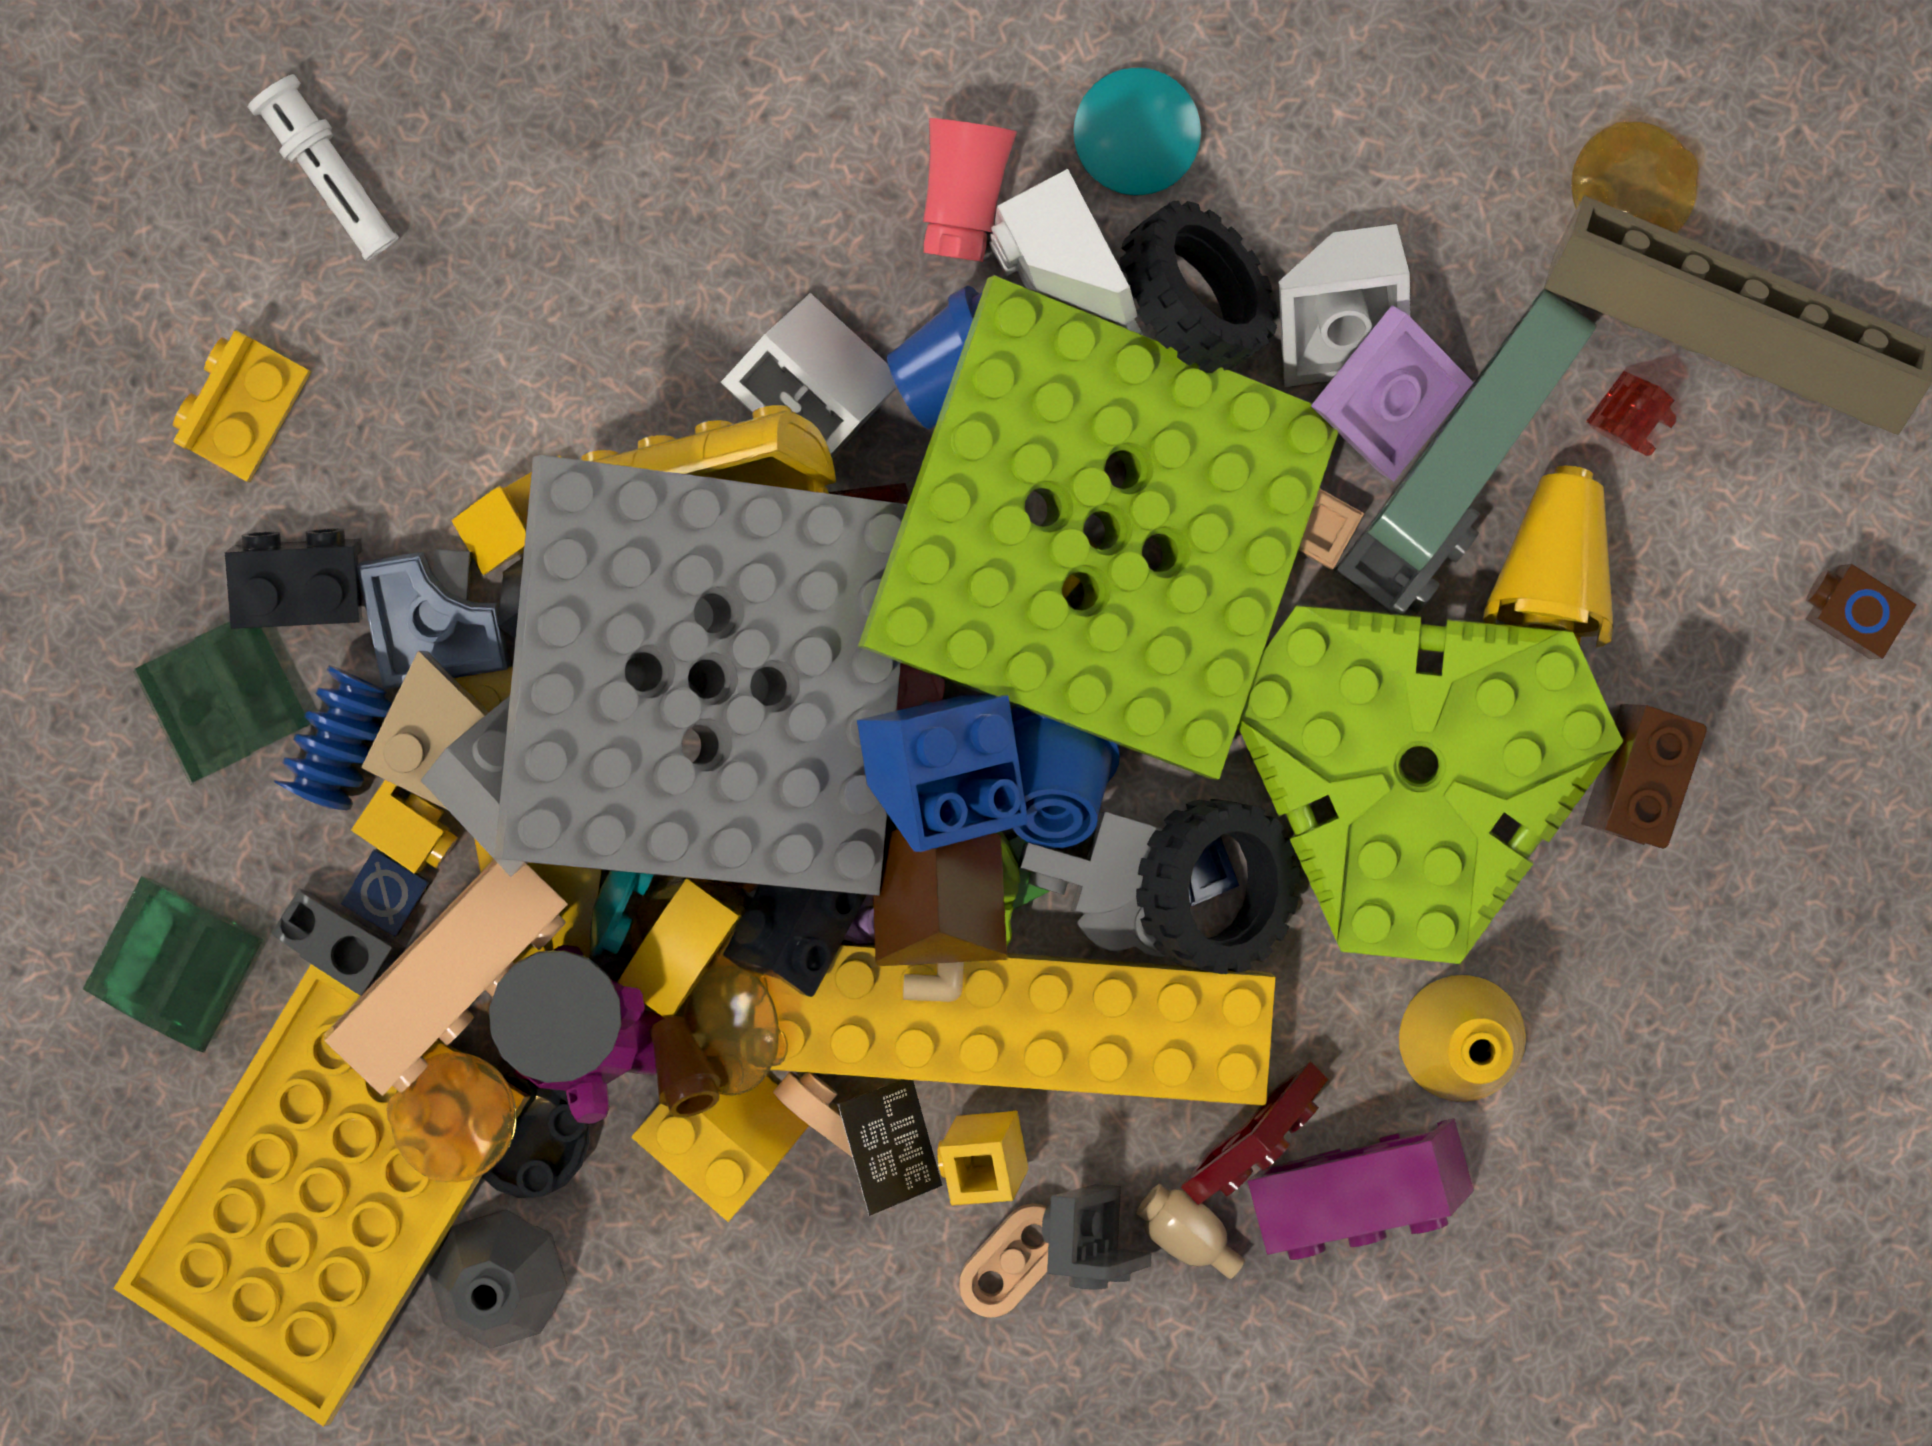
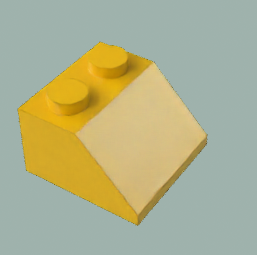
M719 1035L704 1052L721 1079V1084L717 1088L720 1096L719 1101L703 1113L683 1118L672 1116L668 1106L659 1103L636 1129L631 1138L729 1222L772 1173L809 1125L776 1097L773 1091L778 1084L762 1070L751 1068L752 1062L722 1035Z

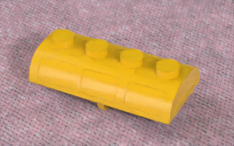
M782 405L758 408L752 413L753 419L735 424L723 420L703 422L695 427V434L678 439L666 435L649 436L638 441V449L619 454L612 450H597L588 452L581 457L583 461L829 494L825 485L836 483L833 460L820 430L809 420L792 412L791 408Z

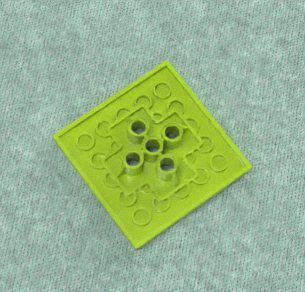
M995 275L987 278L858 647L985 695H1008L1009 703L1206 778L1219 780L1338 431L1311 407L1312 403L1228 369L1224 371L1223 367L1218 368L1213 373H1206L1199 369L1197 363L1189 366L1178 359L1177 351L1172 347L1166 349L1156 340ZM1112 454L1118 456L1125 464L1126 477L1119 488L1111 484L1109 476L1105 473V463ZM1033 491L1040 494L1047 505V516L1039 526L1030 522V518L1025 512V501ZM1091 514L1100 518L1105 528L1104 540L1097 549L1090 545L1088 538L1083 532L1084 523ZM1149 537L1157 540L1163 553L1162 562L1154 571L1148 567L1146 560L1142 556L1143 545ZM1071 574L1081 581L1084 588L1083 601L1075 610L1068 606L1062 594L1063 584Z

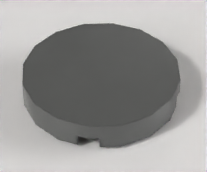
M564 950L538 951L516 962L498 982L489 1008L491 1036L502 1058L522 1075L546 1083L573 1081L597 1069L613 1050L621 1027L620 997L609 975L590 958Z

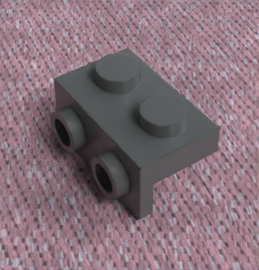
M1469 506L1437 552L1420 571L1413 568L1367 533L1374 522L1373 520L1335 571L1389 613L1403 615L1409 608L1417 614L1440 585L1432 576L1447 557L1455 563L1458 562L1477 538L1479 532L1472 528L1471 525L1480 513Z
M1094 1184L1051 1196V1204L1047 1206L1042 1221L1043 1239L1046 1243H1049L1047 1274L1069 1276L1070 1287L1108 1288V1282L1130 1281L1131 1273L1151 1267L1152 1253L1118 1249L1121 1186Z

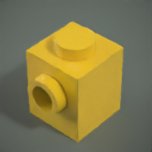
M1018 1111L959 1115L955 1117L943 1140L939 1141L937 1150L938 1166L941 1176L946 1178L951 1206L1014 1200L1029 1170Z

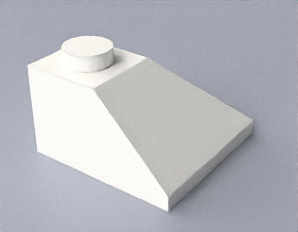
M1397 224L1333 232L1279 281L1282 367L1285 387L1331 381L1392 305L1410 316V272Z

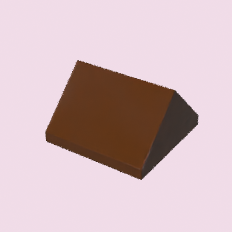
M899 829L885 835L880 894L873 895L876 967L1007 960L1001 835L992 833L922 852L913 851Z

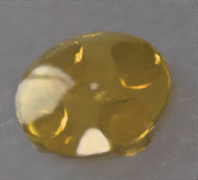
M1617 122L1594 135L1584 145L1576 158L1571 176V193L1575 209H1577L1585 195L1677 233L1688 220L1695 204L1697 194L1696 177L1699 170L1698 162L1695 156L1686 150L1672 134L1658 126L1645 122Z
M736 966L715 968L700 979L687 999L683 1017L687 1021L690 1032L721 1079V1084L717 1088L718 1093L729 1096L747 1093L763 1081L771 1066L780 1065L785 1060L788 1052L787 1037L779 1029L775 1005L768 992L767 979L764 974Z
M459 1052L444 1053L426 1059L428 1066L416 1080L402 1093L397 1090L396 1094L388 1102L386 1108L387 1119L391 1124L395 1143L408 1164L432 1180L453 1183L477 1178L491 1170L503 1158L512 1142L516 1127V1106L512 1091L502 1074L490 1063L479 1057Z

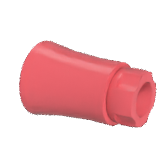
M929 118L930 159L923 222L930 224L926 229L924 253L983 262L987 241L986 232H992L991 227L994 226L996 206L1004 171L1017 131L970 122Z

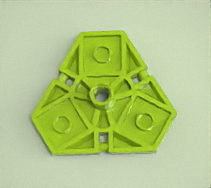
M1305 605L1295 606L1263 651L1238 723L1240 733L1251 753L1278 815L1286 814L1294 831V835L1290 836L1291 844L1341 952L1461 964L1494 916L1499 912L1505 901L1534 864L1533 860L1529 857L1542 840L1548 843L1551 841L1562 823L1567 819L1573 808L1581 800L1587 789L1592 785L1623 742L1573 631L1447 619L1446 626L1421 624V616ZM1418 650L1444 652L1442 673L1416 671ZM1412 747H1427L1438 758L1439 764L1436 772L1426 780L1411 779L1401 768L1402 756ZM1329 795L1337 816L1318 824L1309 803ZM1504 812L1521 824L1508 843L1491 831Z

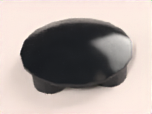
M507 1073L501 1076V1078L530 1095V1098L486 1168L482 1178L495 1190L517 1198L544 1197L566 1186L582 1167L590 1144L589 1124L579 1123L575 1120L570 1111L566 1091L539 1088L530 1080L519 1079L514 1073Z

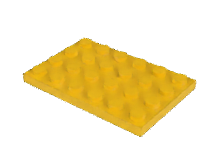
M311 964L113 1289L324 1427L332 1423L529 1100L530 1095L450 1044L446 1045L438 1038L421 1055L426 1060L428 1066L416 1080L402 1093L391 1086L382 1096L324 1041V1033L358 1000L360 995Z

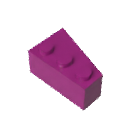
M1455 1118L1437 1122L1438 1127L1432 1132L1400 1138L1399 1133L1380 1137V1143L1345 1151H1341L1339 1148L1258 1171L1247 1182L1267 1255L1287 1251L1290 1260H1297L1326 1251L1325 1243L1348 1238L1350 1247H1359L1387 1238L1386 1230L1409 1225L1411 1234H1420L1447 1226V1217L1452 1216L1474 1192Z

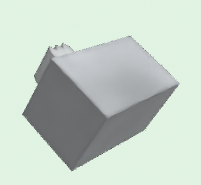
M435 549L433 575L451 594L465 600H470L472 552Z

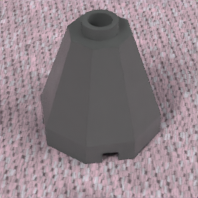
M506 1209L455 1224L428 1273L443 1324L490 1349L541 1334L567 1286L553 1235L538 1226L526 1222L518 1215ZM482 1285H489L494 1288L497 1296H495L492 1290H484Z

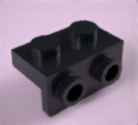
M339 528L306 531V541L281 542L280 532H254L241 535L242 544L234 545L225 552L231 629L359 623L363 619L360 580L357 571L358 555L362 552L361 539H345L344 529Z
M760 884L745 914L737 923L735 932L723 956L738 967L778 978L798 993L812 997L820 986L867 895Z

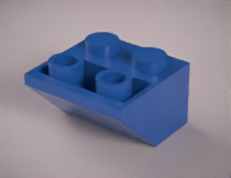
M962 695L857 720L867 785L913 851L922 852L1029 824L1008 695Z

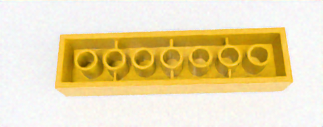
M842 941L820 986L812 997L798 993L778 978L758 973L751 1066L753 1069L1266 1106L1276 978L1270 972L1246 970L1239 973L1227 971V974H1218L1182 965L1007 953V960L964 962L962 993L955 1001L903 1000L904 974L937 975L938 963L876 967L875 943L854 944L849 941Z

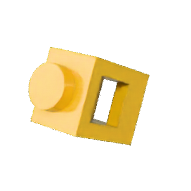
M384 780L351 831L414 874L421 872L427 863L437 869L458 839L456 835L450 832V828L438 821L444 811L436 804L412 792L407 799L398 794L401 787Z

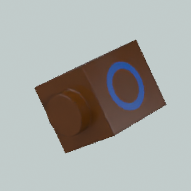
M1845 564L1839 565L1834 573L1829 569H1825L1817 578L1806 598V601L1813 605L1806 620L1868 659H1883L1917 604L1855 565Z

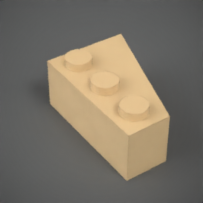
M418 651L361 768L447 809L421 782V779L451 743L489 712L428 651Z

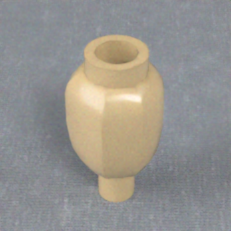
M1158 1184L1147 1194L1138 1207L1136 1214L1145 1220L1144 1228L1149 1238L1170 1255L1187 1265L1199 1267L1211 1264L1228 1279H1232L1244 1265L1245 1259L1226 1244L1227 1232L1220 1219L1203 1203L1198 1205L1184 1190L1173 1189L1169 1191L1161 1184Z

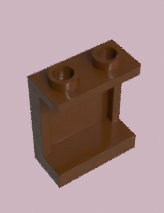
M1621 704L1615 725L1623 742L1597 776L1581 824L1642 845L1646 843L1664 849L1670 843L1707 732V727L1702 723L1648 705Z

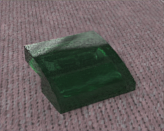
M229 621L195 637L192 642L135 668L133 671L190 785L310 725L309 721L304 717L305 713L262 627L231 629Z
M141 876L83 990L146 1026L196 1051L205 1053L263 939L215 911L198 906L151 878Z

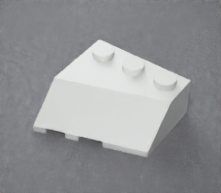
M1068 169L997 206L995 226L991 227L993 232L990 235L992 241L989 243L1006 276L1017 271L1025 288L1143 335L1134 319L1137 317V312L1130 286Z

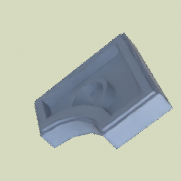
M423 552L362 561L357 565L383 689L401 687L418 651H428L453 678L507 670L511 665L505 633L498 627V603L472 602L451 594L432 574Z

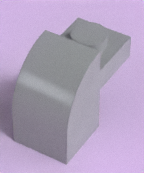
M1102 812L1098 815L1097 826L1093 832L1085 860L1031 843H1025L1018 862L1019 869L1031 872L1028 885L1064 895L1067 884L1078 886L1070 911L1086 914L1114 911L1132 902L1136 898V889L1142 888L1143 876L1138 875L1141 858L1147 859L1151 850L1147 843L1155 830L1162 831V829L1108 812Z

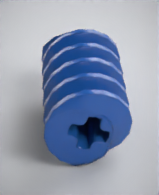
M329 665L326 671L340 685L338 689H317L315 694L329 708L327 712L306 711L304 717L318 731L315 736L295 734L293 740L307 754L304 759L284 757L282 763L296 777L293 782L274 780V782L288 791L329 809L350 810L353 801L341 789V786H362L364 778L352 766V763H364L370 749L363 743V740H375L381 726L374 720V717H386L392 703L385 697L387 692L382 688L347 671Z

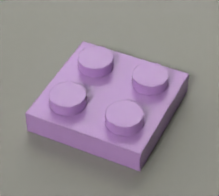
M1392 305L1313 402L1311 407L1336 429L1379 473L1394 482L1474 382L1407 313Z

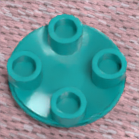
M1148 68L1122 69L1100 79L1083 97L1074 120L1075 148L1085 171L1104 187L1125 195H1149L1173 186L1191 167L1200 145V118L1189 93L1170 76Z
M609 871L592 910L590 927V954L592 956L600 955L604 949L617 954L632 921L628 917L629 914L623 912L632 891L644 895L654 874Z

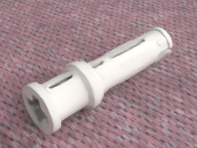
M294 74L288 75L263 90L247 107L253 115H262L282 144L279 150L280 154L292 164L297 162L300 164L326 201L330 210L336 215L357 245L364 260L368 261L398 241L399 236L396 232L392 231L366 194L362 185L357 181L329 141L333 134L331 133L332 127L326 119L318 120L297 90L301 84Z

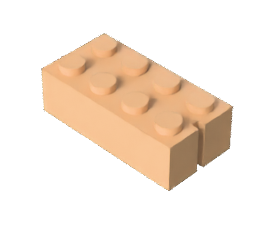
M493 859L324 1033V1041L382 1096L391 1086L402 1093L428 1066L426 1060L421 1055L438 1038L446 1045L450 1044L473 1020L474 1016L467 1008L484 990L493 997L498 982L514 965L512 961L529 944L540 950L564 926L566 921L559 913L567 903L527 864L510 877Z

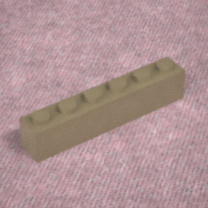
M1585 195L1557 245L1544 289L1561 295L1570 302L1590 307L1621 320L1630 327L1643 329L1679 344L1688 351L1713 358L1739 369L1746 375L1761 378L1795 392L1806 400L1819 402L1855 417L1864 424L1877 426L1896 435L1900 434L1932 384V339Z

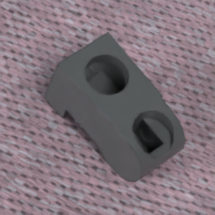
M300 888L271 932L281 942L298 952L301 958L360 996L392 965L406 948L387 936L377 933L316 895Z

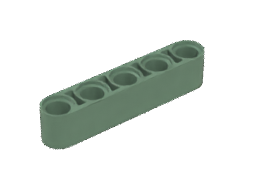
M1543 289L1535 298L1529 313L1521 322L1518 321L1367 531L1370 536L1418 571L1429 562L1597 327L1595 323L1549 290Z

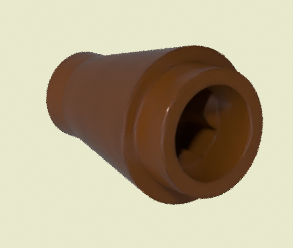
M672 1016L656 1022L649 1029L654 1048L659 1102L664 1106H668L672 1116L679 1118L694 1116L712 1108L720 1098L717 1088L721 1084V1079L690 1032L686 1019L681 1016Z

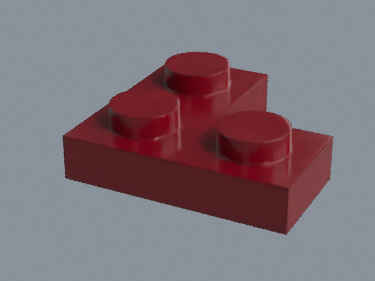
M1310 1061L1279 1084L1267 1097L1266 1106L1261 1105L1244 1126L1215 1146L1203 1158L1182 1184L1181 1188L1199 1205L1219 1190L1226 1197L1232 1194L1252 1174L1253 1169L1251 1167L1256 1164L1262 1171L1272 1165L1290 1145L1284 1138V1135L1288 1131L1291 1134L1296 1132L1318 1110L1319 1107L1313 1102V1099L1328 1081L1327 1077Z

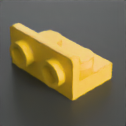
M235 330L229 340L221 337L211 350L204 365V371L210 373L199 395L196 396L190 393L177 411L173 427L179 429L173 442L250 483L310 376L311 371Z

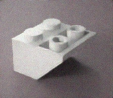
M811 293L766 332L721 381L724 388L752 413L761 407L782 405L791 408L792 412L812 422L824 437L832 459L897 389L888 364Z

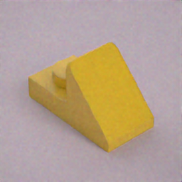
M532 472L505 488L502 486L494 488L451 520L466 547L472 552V557L483 575L488 574L524 552Z

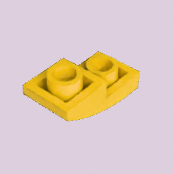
M686 878L642 942L618 983L623 986L638 988L643 994L644 1003L662 1017L675 1016L708 968L706 966L742 916L692 879Z

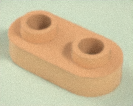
M790 1071L773 1093L799 1118L852 1157L839 1107L832 1102L837 1093L814 1073L806 1072L802 1077H799Z
M1032 1203L1016 1208L964 1264L959 1277V1290L963 1302L972 1312L990 1318L1007 1314L1047 1272L1049 1243L1044 1241L1039 1246L1031 1247L1023 1242L1021 1234L1028 1225L1037 1224L1042 1227L1043 1216L1047 1206ZM994 1271L1003 1278V1286L998 1292L986 1293L979 1287V1278L985 1272Z

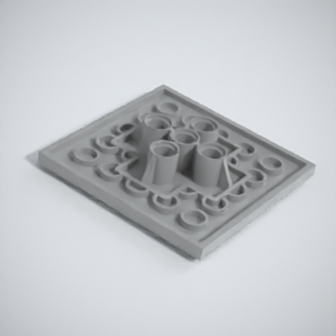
M547 455L534 456L494 859L879 895L887 812L867 785L857 720L896 711L901 663L860 648L858 644L907 504ZM700 598H704L709 602L713 610V621L707 631L695 621L694 609ZM633 655L640 659L645 667L644 682L637 690L627 682L625 677L627 661ZM695 663H698L707 675L706 689L699 697L690 689L688 682L689 671ZM757 670L765 676L768 682V693L762 703L751 694L750 683L752 676ZM690 728L698 734L701 740L700 754L693 762L686 758L682 751L683 736Z

